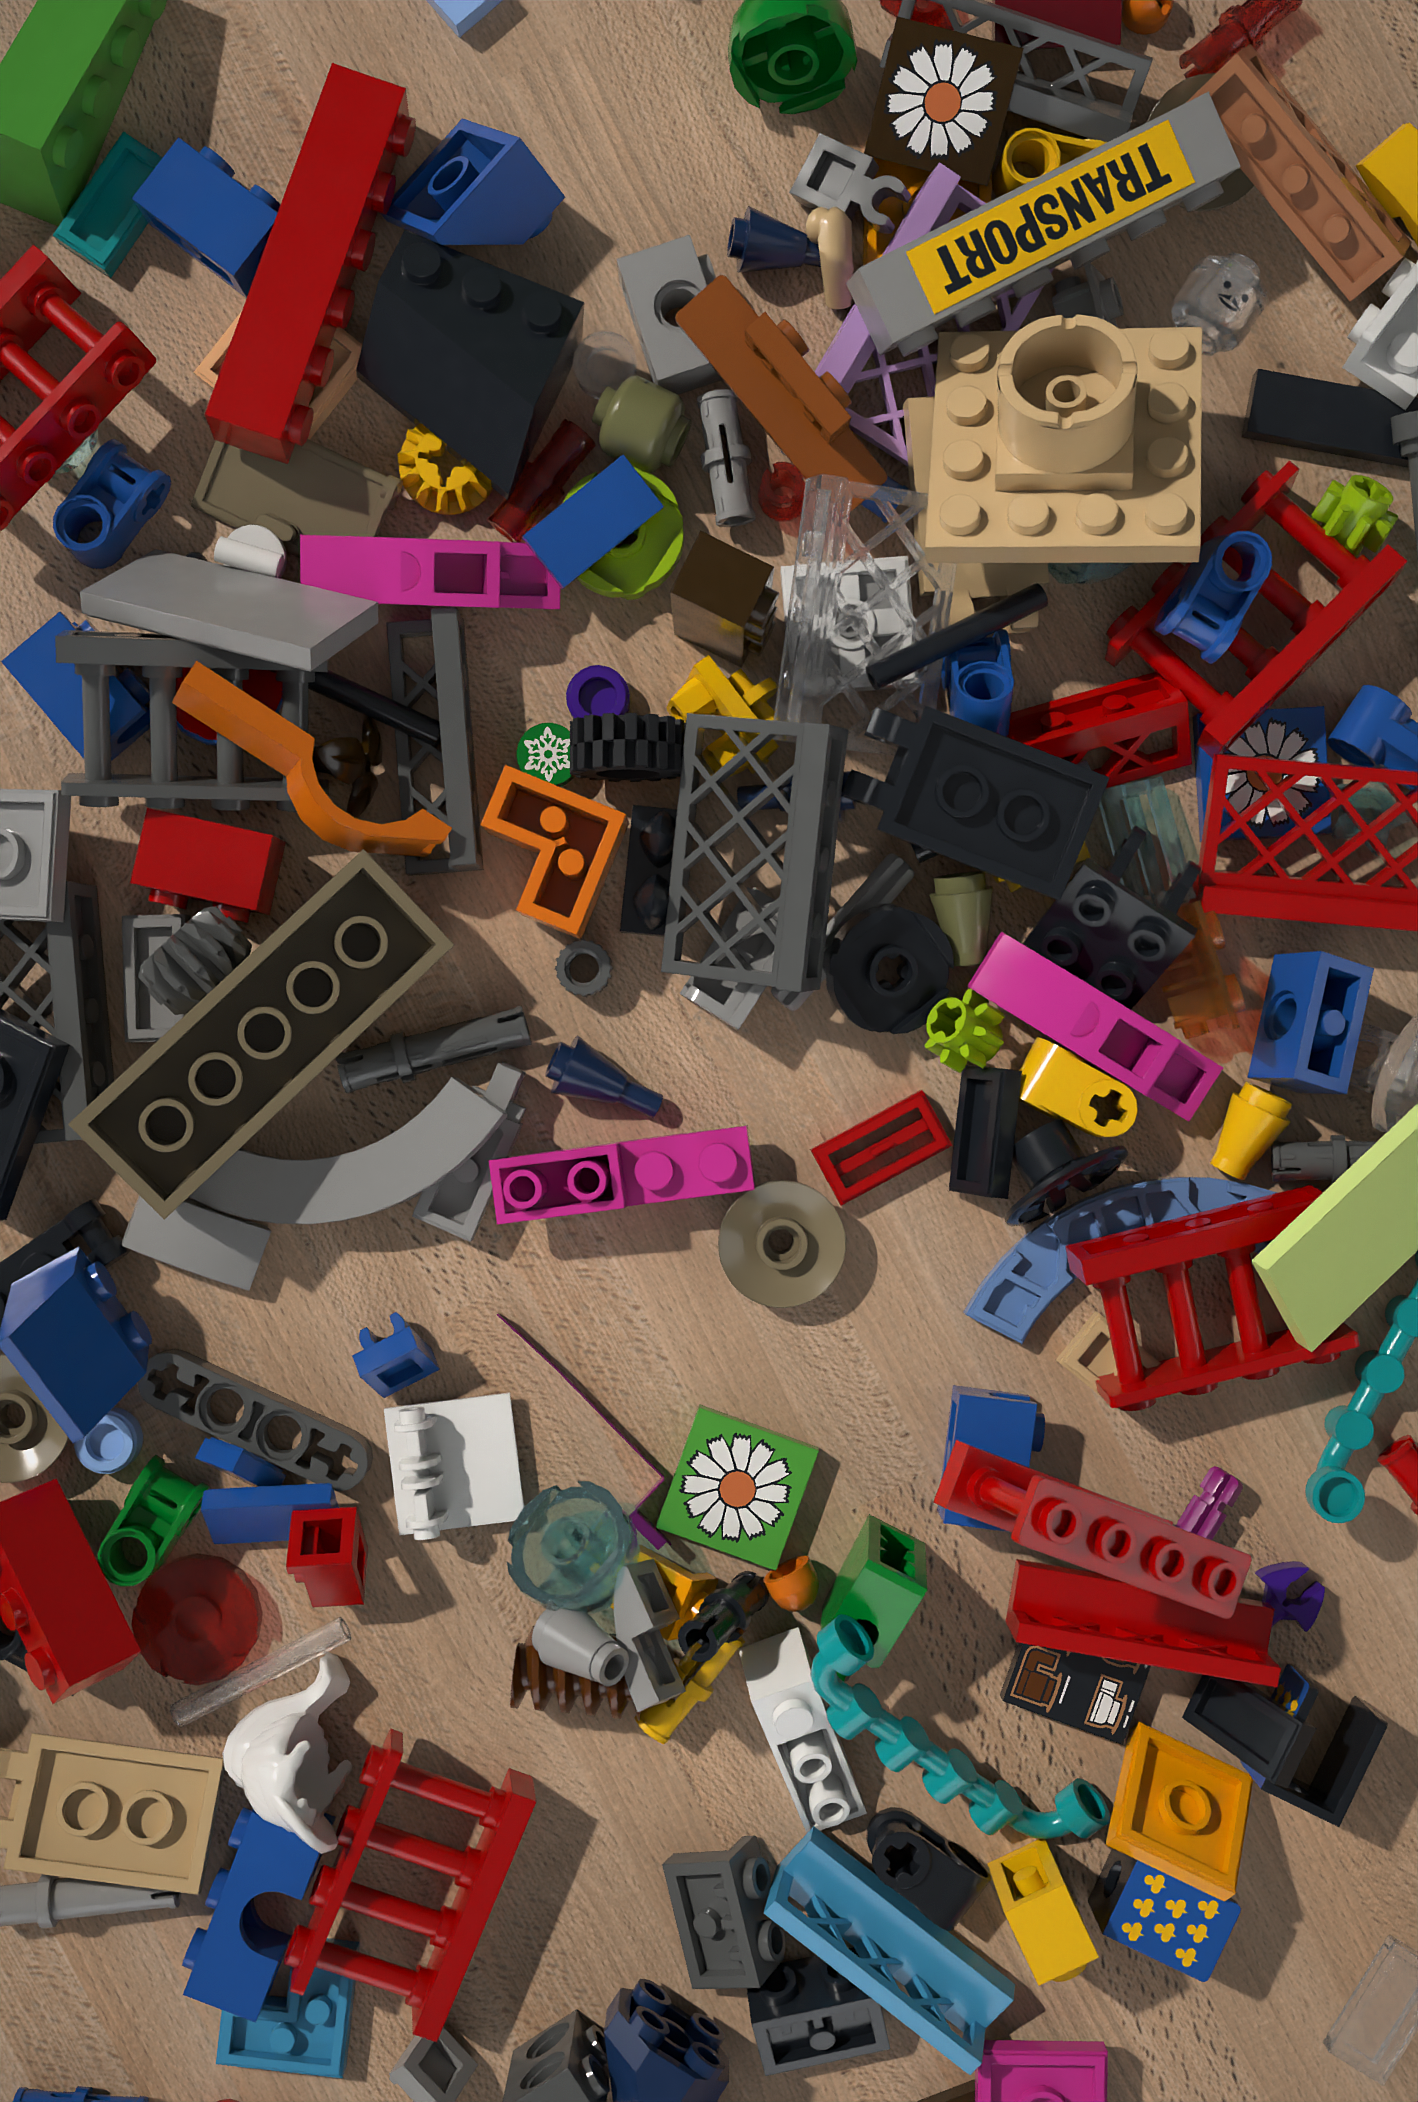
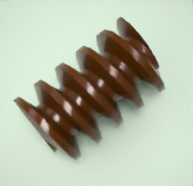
M534 1626L525 1643L517 1644L511 1684V1708L518 1709L526 1692L530 1691L534 1709L544 1711L552 1694L556 1693L561 1713L569 1714L577 1697L582 1696L586 1715L595 1717L605 1698L608 1699L612 1718L621 1719L629 1701H633L625 1675L616 1684L604 1686L600 1682H595L544 1664L532 1643ZM610 1633L609 1635L617 1642L616 1634ZM635 1707L637 1719H638V1721H640V1713H641V1711H640V1712H637L636 1707Z

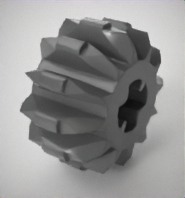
M216 906L204 908L143 962L138 977L149 988L147 992L160 1005L164 1004L174 1015L185 1014L250 955L252 944L241 933L243 929L230 916L227 918Z

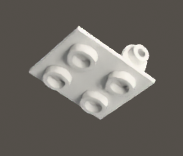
M510 1392L384 1408L399 1535L414 1534L415 1540H427L440 1536V1530L526 1519Z

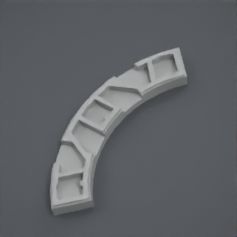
M451 1077L436 1098L416 1117L399 1130L376 1143L338 1156L312 1160L280 1159L240 1148L189 1197L219 1211L245 1219L276 1224H317L350 1220L378 1213L411 1200L422 1191L438 1183L448 1174L455 1172L491 1138L509 1114L459 1078Z

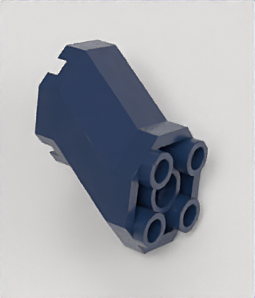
M639 1979L634 1989H619L607 2008L604 2028L612 2101L718 2102L719 2097L729 2083V2057L720 2048L721 2043L725 2039V2034L720 2027L703 2014L694 2013L691 2016L671 2003L669 1995L659 1985L648 1979Z

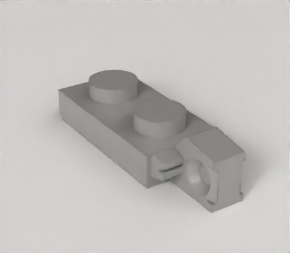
M499 1062L487 1090L472 1086L474 1090L509 1115L491 1138L464 1165L452 1174L445 1176L435 1185L422 1191L412 1217L471 1242L474 1240L493 1195L489 1160L510 1156L523 1125L521 1120L526 1108L513 1102L526 1074L525 1071L507 1063Z

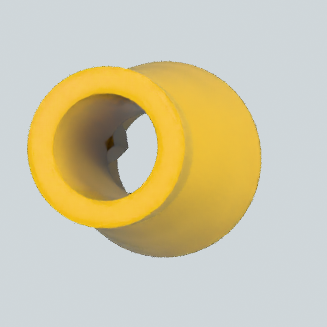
M1246 1081L1239 1094L1232 1092L1217 1149L1210 1164L1235 1178L1245 1181L1251 1168L1290 1124L1291 1121L1286 1116L1293 1104L1258 1085Z

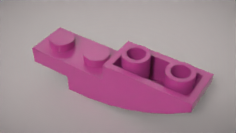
M300 535L301 584L376 601L378 604L560 609L559 584L526 543Z
M1000 932L967 985L988 1000L1188 1122L1223 1070L1222 1066L1184 1044L1181 1040L1003 932Z
M748 1125L489 1160L497 1225L622 1209L634 1205L755 1190L756 1186Z

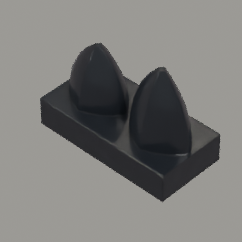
M633 805L620 923L621 933L665 937L677 809Z

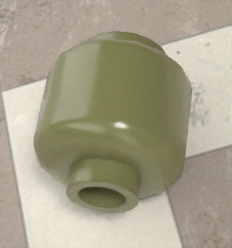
M636 375L626 379L617 390L606 387L596 405L592 418L594 424L601 426L599 445L604 453L615 459L624 454L633 467L649 473L655 472L663 464L668 467L673 466L685 444L692 420L684 416L685 404L679 395Z

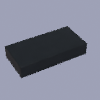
M965 1066L961 1073L949 1191L1008 1199L1022 1071L984 1067L982 1069L979 1066Z
M1202 1675L1182 1716L1184 1720L1267 1780L1285 1788L1289 1787L1317 1729L1248 1682Z

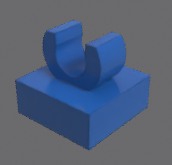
M397 1312L389 1315L394 1327L393 1335L379 1341L376 1335L366 1327L360 1330L359 1333L360 1344L364 1350L352 1355L360 1378L383 1398L440 1370L432 1348Z

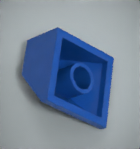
M462 118L394 194L387 214H380L387 222L440 245H523L528 239L539 235L545 230L552 219V212L563 201L565 196L520 137Z

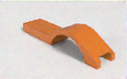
M198 661L195 662L183 680L172 701L173 704L286 776L287 792L300 819L326 842L351 852H361L364 849L367 853L427 857L436 844H442L452 829V827L423 808L406 820L385 824L359 820L334 805L318 782L312 760L315 738Z

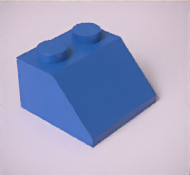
M79 1246L11 1284L0 1327V1349L72 1443L84 1438L146 1374L149 1345L152 1344L151 1333L143 1318L136 1311L128 1313L115 1296L117 1289L108 1270L98 1261L92 1264Z

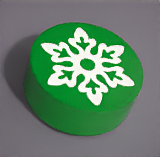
M541 723L527 730L521 737L517 747V762L520 770L559 787L568 784L575 777L570 775V731L556 723Z

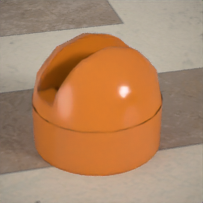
M1122 0V21L1128 29L1137 34L1148 35L1155 33L1166 24L1172 11L1174 0H1158L1163 4L1162 8H1160L1156 0Z
M798 1556L779 1564L776 1571H769L763 1579L773 1600L781 1608L791 1612L807 1609L813 1604L818 1593L819 1580L817 1572L808 1556Z

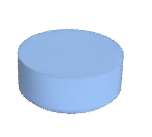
M113 1407L84 1438L74 1443L75 1453L79 1461L89 1470L100 1474L115 1473L131 1464L137 1458L143 1444V1432L138 1420L130 1412Z

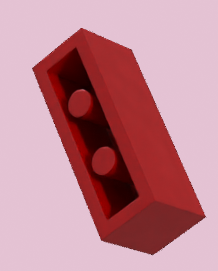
M57 1478L0 1502V1616L8 1629L11 1631L17 1629L28 1652L25 1654V1666L28 1675L37 1689L41 1691L46 1689L52 1704L123 1670L141 1652Z

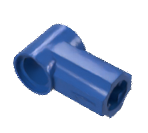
M1362 685L1327 739L1329 747L1343 759L1356 766L1418 771V723L1410 718L1412 715L1411 709L1397 696L1382 688ZM1401 784L1410 791L1417 787L1416 785Z

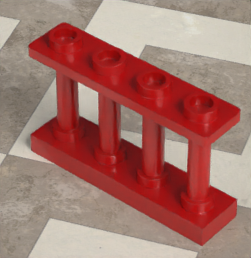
M34 244L0 280V381L10 371L43 401L17 430L0 415V531L8 526L12 518L53 477L61 465L88 436L96 431L99 424L141 382L143 377L156 364V357L121 321L116 322L103 335L71 305L82 293L51 259ZM52 325L56 326L86 353L61 382L27 353Z
M1291 461L1287 462L1275 475L1266 470L1257 477L1241 497V501L1245 505L1230 520L1226 519L1223 515L1219 516L1201 535L1200 547L1214 537L1236 531H1251L1268 515L1339 578L1335 585L1341 591L1326 606L1319 600L1311 603L1271 568L1268 577L1258 592L1294 623L1290 630L1297 636L1279 652L1273 645L1266 649L1243 627H1240L1235 639L1227 650L1248 668L1245 675L1251 682L1235 698L1228 691L1221 695L1152 632L1160 610L1170 594L1179 585L1192 562H1188L1185 566L1180 562H1173L1151 587V590L1156 595L1140 611L1133 605L1128 607L1113 622L1106 633L1111 639L1105 655V660L1113 667L1117 666L1133 650L1168 683L1180 689L1186 699L1203 714L1200 721L1206 727L1203 729L1197 746H1200L1212 759L1214 753L1224 754L1396 581L1407 563V560L1389 544L1370 561L1363 554L1356 558L1334 537L1327 536L1324 528L1286 496L1291 491L1300 470ZM1228 547L1224 552L1222 560L1240 575L1242 559L1234 548Z
M1312 1185L1066 1245L1070 1270L1086 1286L1092 1285L1094 1288L1100 1289L1118 1373L1117 1376H1114V1373L1099 1376L1100 1380L1095 1381L1097 1392L1111 1408H1119L1123 1411L1143 1410L1153 1406L1156 1403V1398L1179 1392L1191 1396L1202 1395L1214 1391L1218 1387V1382L1238 1377L1248 1380L1265 1379L1278 1374L1280 1371L1279 1367L1301 1361L1307 1364L1329 1363L1339 1359L1341 1351L1359 1347L1358 1332L1344 1322L1313 1352L1298 1344L1289 1329L1266 1334L1250 1253L1256 1250V1243L1275 1239L1323 1192ZM1217 1254V1256L1225 1260L1241 1341L1204 1350L1188 1269L1194 1265L1193 1259ZM1155 1269L1156 1272L1162 1273L1179 1356L1159 1361L1161 1363L1158 1364L1159 1366L1146 1368L1142 1365L1126 1284L1131 1281L1132 1274Z
M958 1440L955 1441L933 1503L945 1509L1012 1532L1011 1539L1024 1547L1225 1619L1231 1618L1234 1613L1252 1561L1251 1556L1245 1552L1173 1526L1172 1521Z
M390 1728L383 1746L372 1745L366 1756L359 1778V1783L366 1786L358 1806L355 1807L348 1804L342 1814L336 1831L337 1845L341 1846L333 1867L323 1864L317 1874L309 1898V1904L316 1906L308 1927L300 1924L296 1926L286 1951L284 1965L292 1967L290 1992L302 1996L316 1967L406 1997L405 2004L412 2007L413 2035L437 2042L537 1800L533 1777L511 1768L508 1769L501 1788L491 1787L489 1792L401 1762L403 1756V1732ZM392 1787L480 1818L479 1825L483 1826L484 1829L476 1848L467 1846L464 1851L377 1822L376 1819L389 1788ZM367 1847L455 1877L454 1883L460 1887L452 1906L443 1905L438 1911L351 1881L364 1848ZM342 1907L430 1937V1945L435 1947L427 1967L417 1965L415 1970L326 1941L339 1908Z

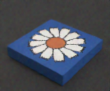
M1324 706L1267 709L1224 754L1328 763ZM1197 713L1192 717L1199 836L1200 842H1202L1213 759L1200 746H1197L1203 729L1206 727L1200 721L1203 714ZM1229 769L1225 797L1240 814L1264 795L1268 789L1253 771ZM1266 772L1275 784L1289 775ZM1304 776L1283 793L1303 819L1330 799V792L1320 779L1315 776ZM1276 800L1246 822L1258 839L1281 838L1296 826ZM1224 809L1221 828L1232 820ZM1331 813L1310 828L1316 836L1332 833ZM1238 829L1224 841L1248 839Z

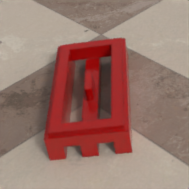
M919 1090L811 1148L810 1151L838 1203L842 1206L953 1145L923 1090ZM915 1108L920 1112L922 1118L837 1164H832L828 1155ZM929 1129L934 1140L851 1185L844 1186L840 1178L841 1176Z

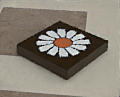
M897 17L864 154L930 172L940 162L961 176V180L988 186L1024 48Z

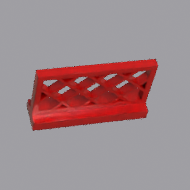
M1214 753L1198 864L1201 867V871L1190 888L1188 903L1204 913L1418 931V888L1402 870L1418 857V842L1394 859L1375 835L1403 812L1406 813L1418 829V812L1413 806L1418 801V771ZM1229 769L1253 771L1268 789L1264 795L1240 814L1225 797ZM1266 772L1289 775L1275 784ZM1304 776H1315L1320 779L1332 797L1303 819L1283 793ZM1331 778L1353 781L1340 790ZM1370 781L1382 782L1396 800V803L1367 825L1348 798ZM1397 784L1416 785L1417 787L1404 795ZM1276 800L1296 826L1266 849L1246 822ZM1338 806H1341L1359 829V832L1330 854L1310 828ZM1224 809L1232 820L1221 828ZM1240 829L1259 855L1238 872L1215 870L1218 845L1236 830ZM1304 835L1323 861L1302 877L1288 876L1274 857L1300 836ZM1368 841L1387 866L1366 883L1352 882L1338 863L1364 842ZM1267 863L1275 875L1258 874L1255 872ZM1331 869L1339 881L1319 878ZM1395 876L1402 886L1383 884Z

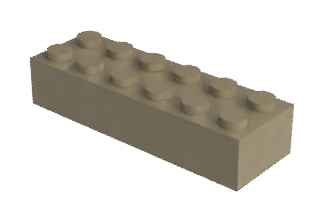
M363 849L68 1125L165 1220L441 959L454 944Z

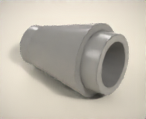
M554 1604L540 1615L534 1626L532 1643L544 1664L595 1682H600L604 1686L616 1684L625 1674L629 1664L627 1650L622 1648L581 1606L577 1604Z

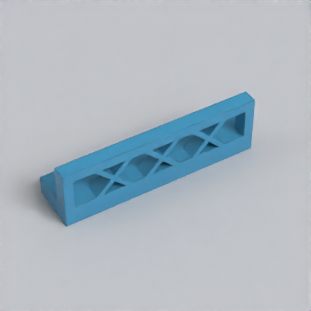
M815 1826L776 1866L764 1914L963 2071L971 2075L982 2064L985 2029L1014 2001L1015 1984L950 1932L930 1921L914 1904L885 1885L876 1874ZM789 1896L804 1907L808 1917L788 1902ZM843 1938L854 1946L859 1957L847 1948ZM894 1978L904 1985L909 1996L899 1989ZM945 2018L963 2032V2038L950 2029Z

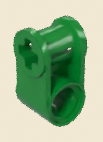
M158 1455L153 1456L131 1487L125 1499L124 1507L100 1545L98 1564L104 1576L111 1583L123 1587L141 1583L156 1572L167 1561L179 1538L185 1533L199 1513L204 1490L211 1489L209 1485L203 1482L197 1486L165 1468V1459ZM125 1537H134L145 1545L148 1558L145 1566L131 1564L125 1558L122 1552V1543Z

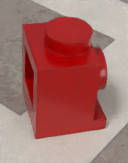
M357 1507L292 1511L286 1570L288 1574H294L296 1583H305L312 1607L364 1605L368 1546Z

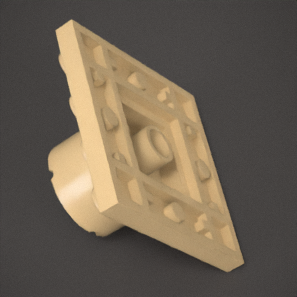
M1076 314L1073 318H1064L1062 315L1041 318L1026 325L1019 331L939 332L925 536L926 563L1199 562L1201 544L1202 327L1118 329L1113 324L1098 317Z

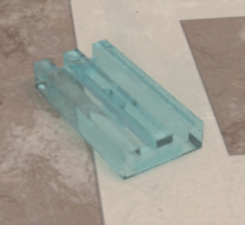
M1162 776L1107 788L1099 803L1113 857L1123 840L1129 837L1119 800L1124 802L1131 831L1137 825L1147 832L1143 842L1137 849L1149 895H1145L1135 856L1131 859L1120 879V883L1156 907L1159 906L1167 891H1165L1155 856L1154 843L1147 827L1139 796L1147 794L1171 884L1178 873H1183L1187 864ZM1193 885L1190 887L1182 904L1196 898Z

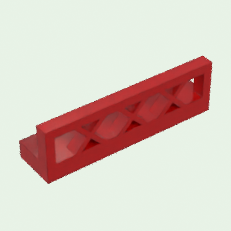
M1157 672L1011 712L1008 738L1074 764H1078L1091 749L1105 746L1113 750V754L1101 768L1092 770L1110 777L1106 788L1192 764L1188 700L1180 689L1172 686ZM1171 727L1172 748L1151 754H1145L1138 750L1150 733Z
M1016 1559L1006 1624L1017 1643L1278 1688L1281 1667L1267 1654L1275 1611L1268 1602L1239 1597L1232 1617L1225 1619L1100 1573Z

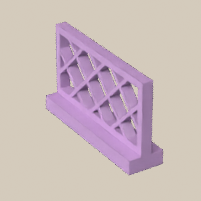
M939 162L924 182L883 255L947 224L956 208L967 214L986 203L958 185L957 183L961 176ZM1043 287L1019 298L1012 312L1008 298L1016 296L1013 289L992 299L993 302L996 301L1002 326L1001 331H1018ZM854 303L817 366L815 373L820 378L826 371L829 372L847 394L854 383L879 378L887 413L865 419L847 407L845 410L852 417L849 428L908 466L907 447L900 424V419H904L903 409L897 411L889 375L921 367L928 397L935 396L936 379L932 364L937 363V353L930 355L927 345L918 350L919 358L887 365L885 355H879L862 316ZM955 318L958 332H970L969 325L960 328ZM873 352L876 368L862 371ZM889 422L892 436L876 425Z

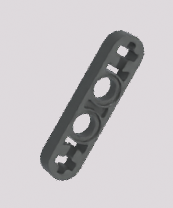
M170 1349L154 1355L148 1359L146 1374L138 1381V1389L141 1396L152 1407L228 1443L246 1449L256 1456L316 1484L330 1483L335 1491L349 1490L359 1484L371 1468L373 1460L372 1448L366 1437L356 1430L189 1352ZM172 1364H175L179 1367L176 1378L181 1382L195 1387L201 1383L202 1376L208 1378L210 1382L198 1395L194 1409L188 1405V1402L196 1394L184 1388H176L165 1394L161 1391L164 1381L156 1376V1371H163ZM227 1388L234 1390L240 1395L243 1400L244 1411L239 1421L225 1423L214 1416L211 1410V1400L217 1390ZM285 1415L297 1421L301 1428L302 1436L296 1448L283 1450L272 1444L268 1436V1427L274 1417ZM316 1429L325 1434V1437L317 1444L318 1446L336 1452L343 1444L351 1447L350 1459L358 1464L357 1469L348 1467L342 1475L336 1474L332 1471L334 1460L319 1451L311 1457L310 1462L303 1460L302 1455L314 1442Z

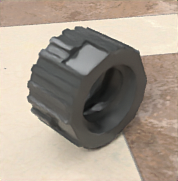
M584 939L578 942L573 941L570 945L567 944L566 948L560 951L559 958H556L557 966H555V970L557 971V979L566 988V991L573 992L575 996L579 994L587 997L589 995L594 996L598 992L601 993L603 988L608 986V979L612 977L610 974L613 969L611 958L601 945L594 944L595 942L592 940L589 942ZM580 954L593 956L599 965V972L596 977L587 983L575 981L570 973L573 959Z

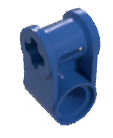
M116 439L108 440L95 452L84 474L65 500L57 507L53 516V529L57 539L81 564L92 569L110 567L122 558L125 550L144 524L161 508L171 487L169 475L159 469L152 472L127 454L126 445ZM91 522H103L102 531L94 541L78 543V536L85 525Z
M1236 531L1214 537L1205 542L1200 547L1199 562H1192L1181 582L1164 603L1157 616L1154 630L1164 636L1172 632L1200 649V658L1210 664L1216 662L1235 639L1242 625L1245 613L1269 575L1272 567V553L1268 543L1259 534L1250 531ZM1228 547L1234 548L1242 559V570L1240 576L1235 581L1225 574L1222 567V557Z
M1000 629L993 636L984 637L940 659L943 690L947 693L950 715L1007 737L1009 734L1014 678L1011 669L1008 632L1006 629Z

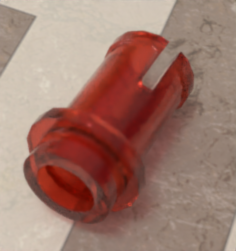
M776 462L773 464V473L767 468L763 474L762 483L758 491L759 505L763 513L770 519L778 522H788L799 517L805 510L808 502V488L800 470L794 464ZM780 487H787L792 490L793 496L790 499L788 495L780 496L775 494L774 491Z

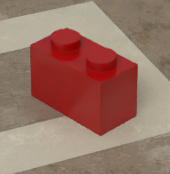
M147 808L130 883L150 889L148 898L150 902L187 909L188 900L192 898L212 903V907L216 906L227 918L230 916L235 921L248 923L251 912L270 916L286 842L270 834Z

